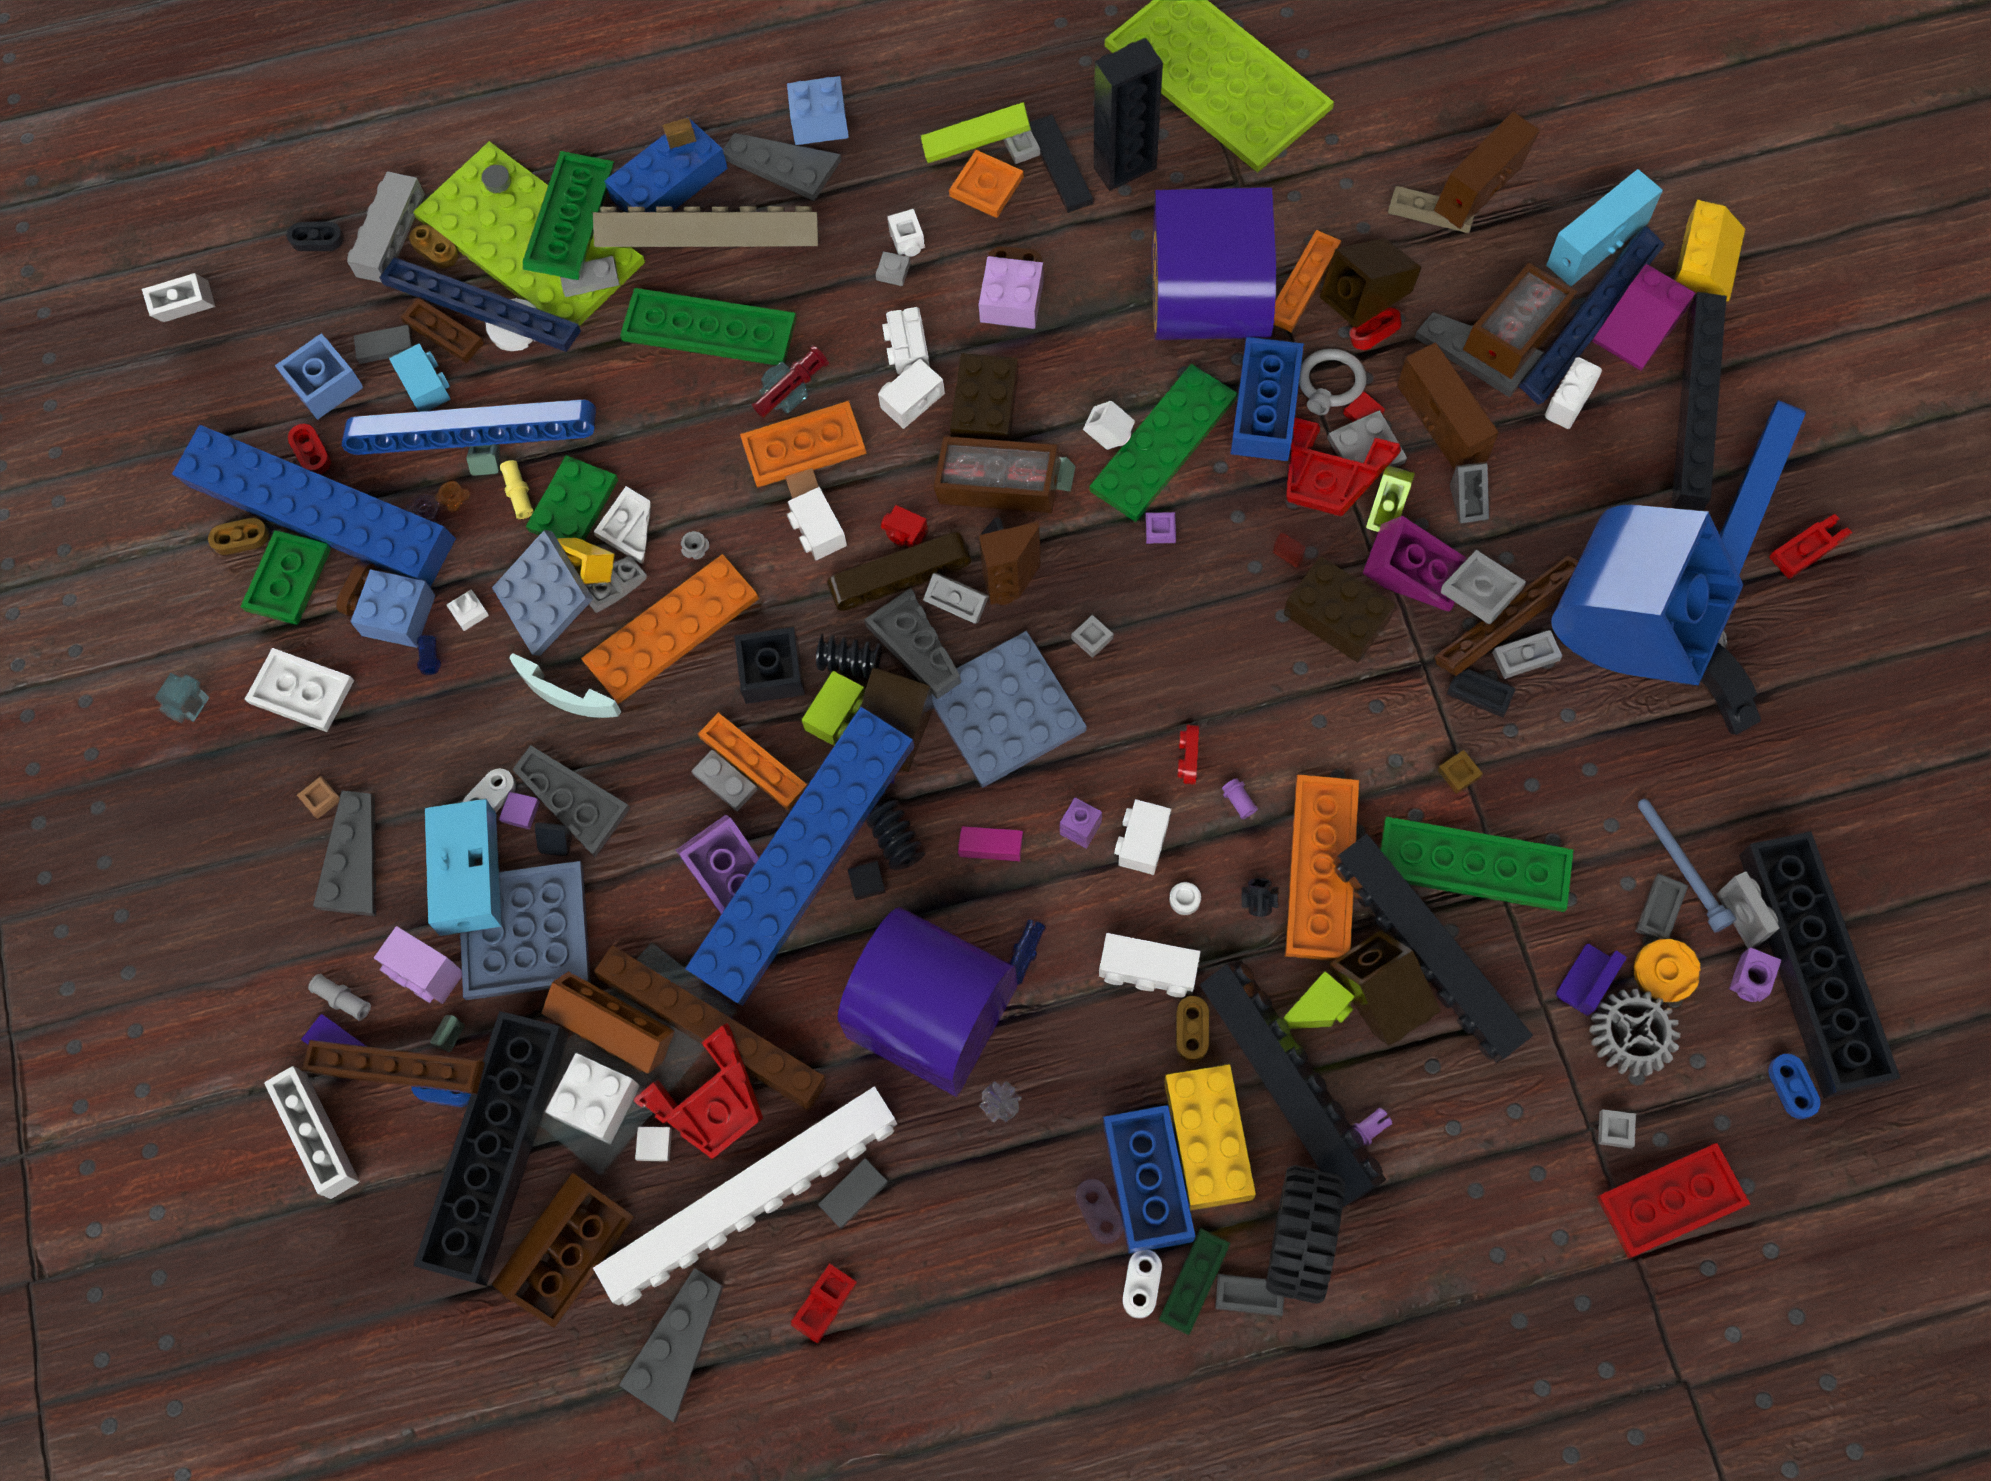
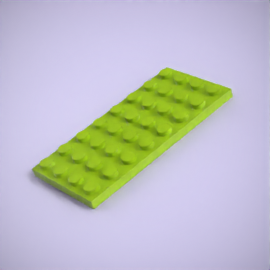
M1152 0L1105 39V47L1114 53L1129 43L1137 42L1146 37L1163 61L1161 93L1257 173L1333 109L1334 101L1208 0Z
M489 141L418 206L413 213L416 219L424 225L433 227L449 239L460 253L517 297L527 300L538 310L574 322L580 326L645 263L644 258L631 247H594L593 234L585 262L613 256L620 285L570 297H565L559 276L523 270V258L548 185ZM491 165L504 166L510 175L511 184L501 193L489 192L482 182L483 171Z

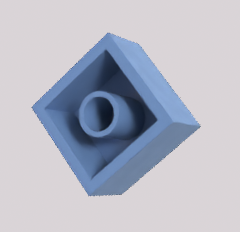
M840 76L787 83L790 119L795 145L849 138Z
M322 333L275 365L287 384L317 420L364 388L354 371Z
M370 570L351 623L361 636L417 648L435 594L426 581Z

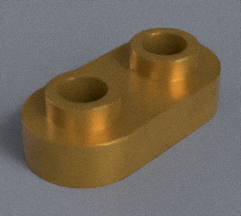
M420 225L411 231L409 240L414 250L436 267L449 268L457 262L459 254L454 243L433 227Z
M243 519L214 527L208 535V543L218 554L229 555L263 546L269 538V530L260 519ZM230 539L229 543L224 544L226 540Z
M1189 996L1181 1000L1177 1007L1176 1049L1184 1060L1195 1062L1201 1060L1208 1051L1209 1008L1203 999L1197 996ZM1189 1010H1195L1198 1013V1017L1190 1019L1186 1013ZM1189 1041H1194L1198 1044V1049L1190 1051L1186 1044Z

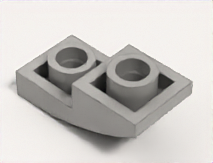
M630 555L613 563L611 582L585 584L594 598L589 605L596 613L607 608L646 580L647 575Z

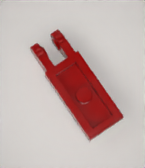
M1833 514L1821 523H1815L1776 549L1769 558L1790 579L1832 551L1853 532L1847 527L1832 537L1826 530L1835 526L1840 519L1836 514Z

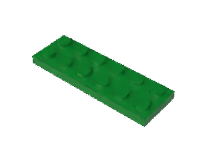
M560 151L523 258V270L579 280L594 234L593 212H600V207L603 206L607 193L604 180L613 174L614 161Z
M634 288L620 337L624 342L784 367L797 317L794 312Z
M1191 364L1131 435L1128 442L1122 446L1089 486V491L1137 522L1236 401L1238 393Z
M1386 817L1384 820L1380 850L1409 885L1560 912L1567 910L1574 849Z

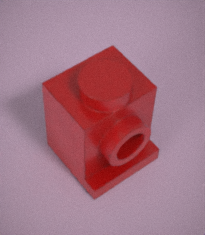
M895 505L891 513H886L881 522V529L886 531L889 540L899 546L907 545L910 548L919 545L928 533L926 518Z

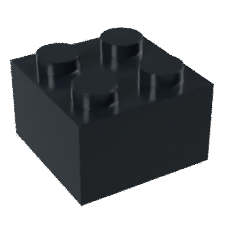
M794 627L734 636L740 691L746 704L805 695L799 642Z

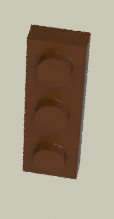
M419 297L401 316L404 324L409 325L412 329L465 363L484 344L480 336Z

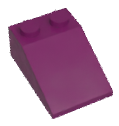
M1646 264L1630 284L1592 342L1642 371L1686 313L1695 292Z
M1400 516L1381 524L1362 574L1388 590L1442 610L1451 611L1455 602L1440 593L1442 585L1468 558L1404 516Z

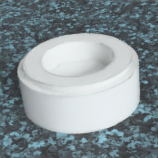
M1182 882L1172 888L1169 902L1176 913L1190 915L1199 908L1201 893L1194 884Z

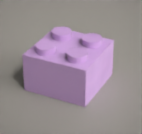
M988 256L979 299L980 322L1035 329L1044 282L1043 263Z
M397 926L374 956V959L382 964L379 969L381 972L404 988L407 987L428 1003L435 999L443 1004L462 977V970L450 959Z

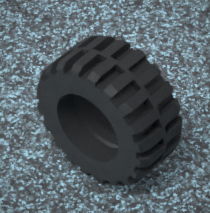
M1297 1165L1287 1168L1266 1280V1289L1271 1294L1314 1304L1325 1300L1335 1257L1345 1191V1180L1339 1174Z

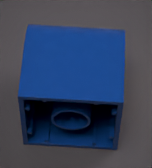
M1620 505L1606 510L1600 516L1552 616L1551 624L1555 634L1563 644L1580 657L1595 665L1622 674L1698 686L1743 588V583L1709 512L1642 505Z

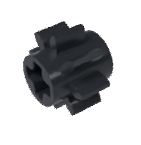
M1266 878L1251 879L1248 882V887H1242V908L1248 907L1249 913L1253 916L1263 917L1270 915L1272 907H1279V887H1272V882Z

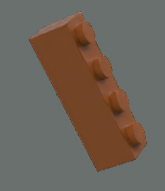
M569 971L552 982L541 1013L552 1019L557 1025L570 1029L582 1039L593 1042L605 1049L608 1054L623 1059L635 1069L644 1071L647 1074L664 1061L675 1032L673 1029Z

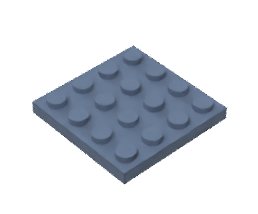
M1027 631L956 668L960 675L961 683L939 699L932 694L933 708L982 788L1087 731V726Z
M581 861L499 872L501 927L460 933L463 998L465 1000L550 989L552 982L568 971L591 983L584 873Z

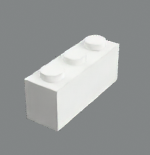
M1106 933L1099 977L1105 978L1104 981L1109 984L1123 985V982L1136 984L1135 987L1140 990L1154 991V988L1167 990L1168 995L1183 998L1186 994L1192 995L1200 951Z

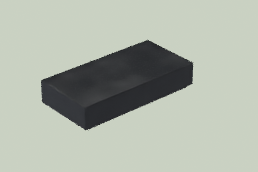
M1466 668L1457 676L1454 675L1446 695L1504 717L1516 688Z

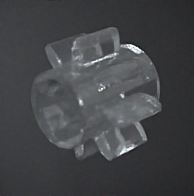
M1008 1081L1002 1086L993 1082L982 1092L983 1102L979 1107L992 1122L995 1123L998 1118L1008 1122L1009 1119L1018 1113V1101L1022 1098Z

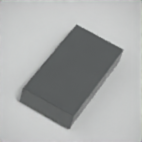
M409 325L354 335L356 359L359 364L391 358L413 347L412 332Z
M1658 873L1652 883L1635 932L1654 940L1669 939L1688 885Z
M865 1158L818 1205L842 1229L888 1184V1181Z
M1217 1275L1215 1309L1282 1317L1284 1297L1273 1295L1266 1289L1267 1279Z

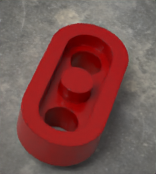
M1387 308L1359 327H1353L1349 332L1352 346L1356 349L1368 350L1394 334L1402 326L1400 312L1395 308Z
M309 424L294 426L288 433V442L300 465L319 475L325 473L331 465V458L319 435Z
M1187 725L1186 731H1180L1179 749H1185L1184 760H1178L1177 777L1183 778V784L1196 785L1199 726Z

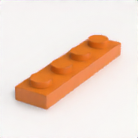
M1318 230L1315 231L1275 301L1273 325L1292 333L1329 268L1335 249L1340 248L1341 240Z
M719 712L698 733L701 740L788 811L798 801L808 786Z

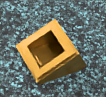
M689 117L662 125L670 149L696 142Z

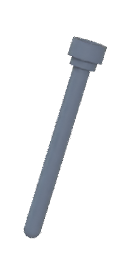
M1641 799L1638 802V808L1707 909L1708 913L1706 915L1709 918L1707 922L1714 933L1733 924L1737 919L1730 908L1726 909L1724 905L1718 904L1654 807L1647 799Z

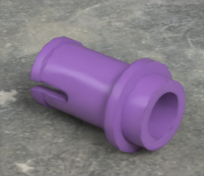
M1236 778L1222 787L1224 791L1223 796L1224 798H1229L1239 813L1240 818L1245 819L1254 814L1258 808L1243 788L1245 786L1244 782H1239Z
M1377 1108L1374 1113L1361 1123H1354L1352 1125V1128L1357 1130L1362 1136L1363 1145H1371V1139L1392 1125L1390 1117L1383 1118L1387 1113L1382 1108Z

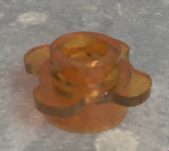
M449 481L440 487L435 500L438 504L447 506L450 512H456L459 510L462 502L470 498V492L467 489H462L456 481Z

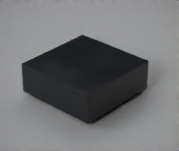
M877 861L847 869L856 901L886 893Z

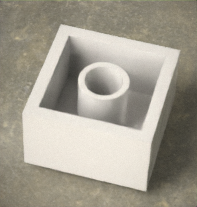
M575 1053L545 1112L554 1119L611 1145L640 1085L628 1076Z

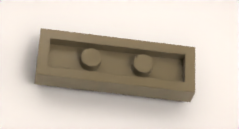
M1399 186L1395 187L1388 210L1389 214L1465 233L1470 232L1474 218L1473 215L1459 229L1450 223L1448 219L1434 211L1439 196Z

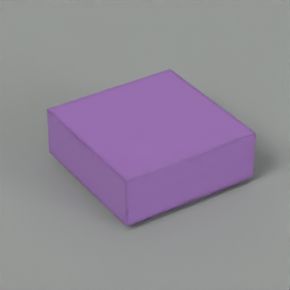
M1175 512L1146 513V544L1176 543Z
M509 792L499 820L505 824L530 830L540 801L538 798Z

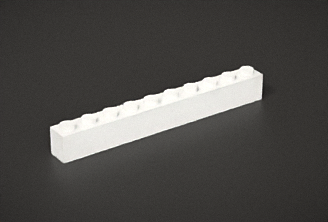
M875 1086L595 1266L593 1269L610 1300L617 1305L622 1303L624 1306L632 1304L642 1296L641 1291L651 1284L653 1287H657L666 1282L671 1277L669 1273L679 1266L684 1269L692 1265L699 1259V1253L708 1247L710 1250L718 1248L727 1241L726 1236L737 1229L738 1232L749 1228L755 1223L754 1217L764 1211L767 1214L775 1211L783 1205L782 1199L791 1193H794L795 1196L801 1194L811 1186L810 1181L817 1176L826 1177L839 1168L837 1163L848 1156L850 1159L858 1157L866 1151L865 1145L874 1139H877L879 1142L890 1136L894 1132L893 1127L897 1125V1122Z

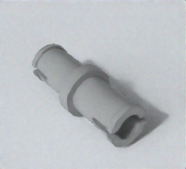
M322 974L315 975L309 983L308 990L327 1000L330 1007L335 1010L342 1009L358 1021L363 1020L371 1009V1004L352 994L350 988L345 985L339 986L325 978Z

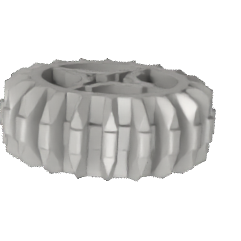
M1633 989L1630 995L1625 990H1620L1617 993V997L1610 994L1606 998L1607 1003L1601 1002L1597 1006L1600 1013L1592 1015L1591 1020L1596 1025H1592L1589 1032L1598 1035V1037L1591 1041V1045H1601L1602 1049L1597 1055L1600 1058L1605 1055L1610 1058L1606 1063L1607 1067L1618 1063V1072L1621 1074L1626 1072L1629 1067L1632 1077L1638 1076L1640 1070L1645 1076H1649L1653 1073V1069L1656 1071L1662 1070L1664 1068L1663 1062L1670 1063L1673 1060L1670 1052H1676L1679 1049V1045L1674 1040L1679 1039L1681 1033L1672 1030V1028L1678 1025L1679 1020H1669L1668 1016L1673 1011L1672 1008L1663 1010L1660 1007L1663 1004V998H1658L1655 1002H1652L1651 992H1646L1641 998L1638 989ZM1631 1009L1643 1014L1639 1018H1633L1628 1014L1623 1015L1619 1011ZM1651 1022L1656 1026L1658 1042L1656 1041L1657 1037L1651 1032ZM1611 1023L1614 1024L1613 1028L1620 1036L1618 1045L1612 1036ZM1641 1023L1642 1025L1638 1029L1639 1034L1637 1037L1628 1042L1632 1036L1630 1032ZM1631 1047H1637L1643 1052L1647 1050L1652 1055L1635 1056L1627 1053V1050Z

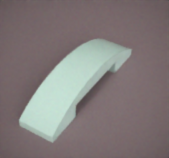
M514 653L511 654L510 660L525 683L550 704L565 711L587 717L609 718L620 715L621 710L615 700L591 689L587 691L584 698L578 697L544 681L545 675L537 664Z

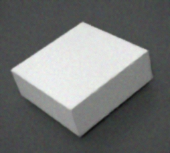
M638 1127L635 1159L637 1161H669L672 1129L670 1127Z

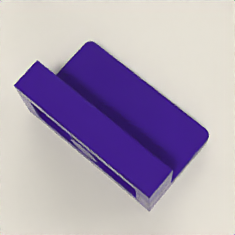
M1586 944L1555 993L1556 997L1589 1016L1597 1008L1627 957L1616 950L1609 957L1592 945Z

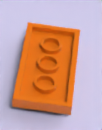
M849 401L740 434L757 488L786 479L785 476L811 468L816 470L866 454V449Z

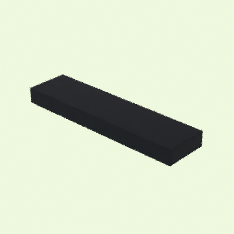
M1053 115L1029 122L1031 132L1040 147V156L1067 213L1092 205V195Z

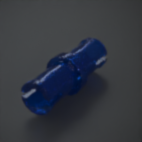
M1027 920L1019 943L1014 944L1012 949L1014 954L1009 964L1016 968L1018 985L1023 983L1030 962L1036 959V948L1046 929L1038 921L1033 925L1034 920Z

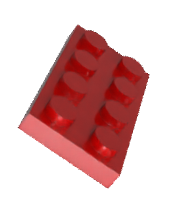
M1718 1143L1597 1196L1628 1259L1750 1205Z

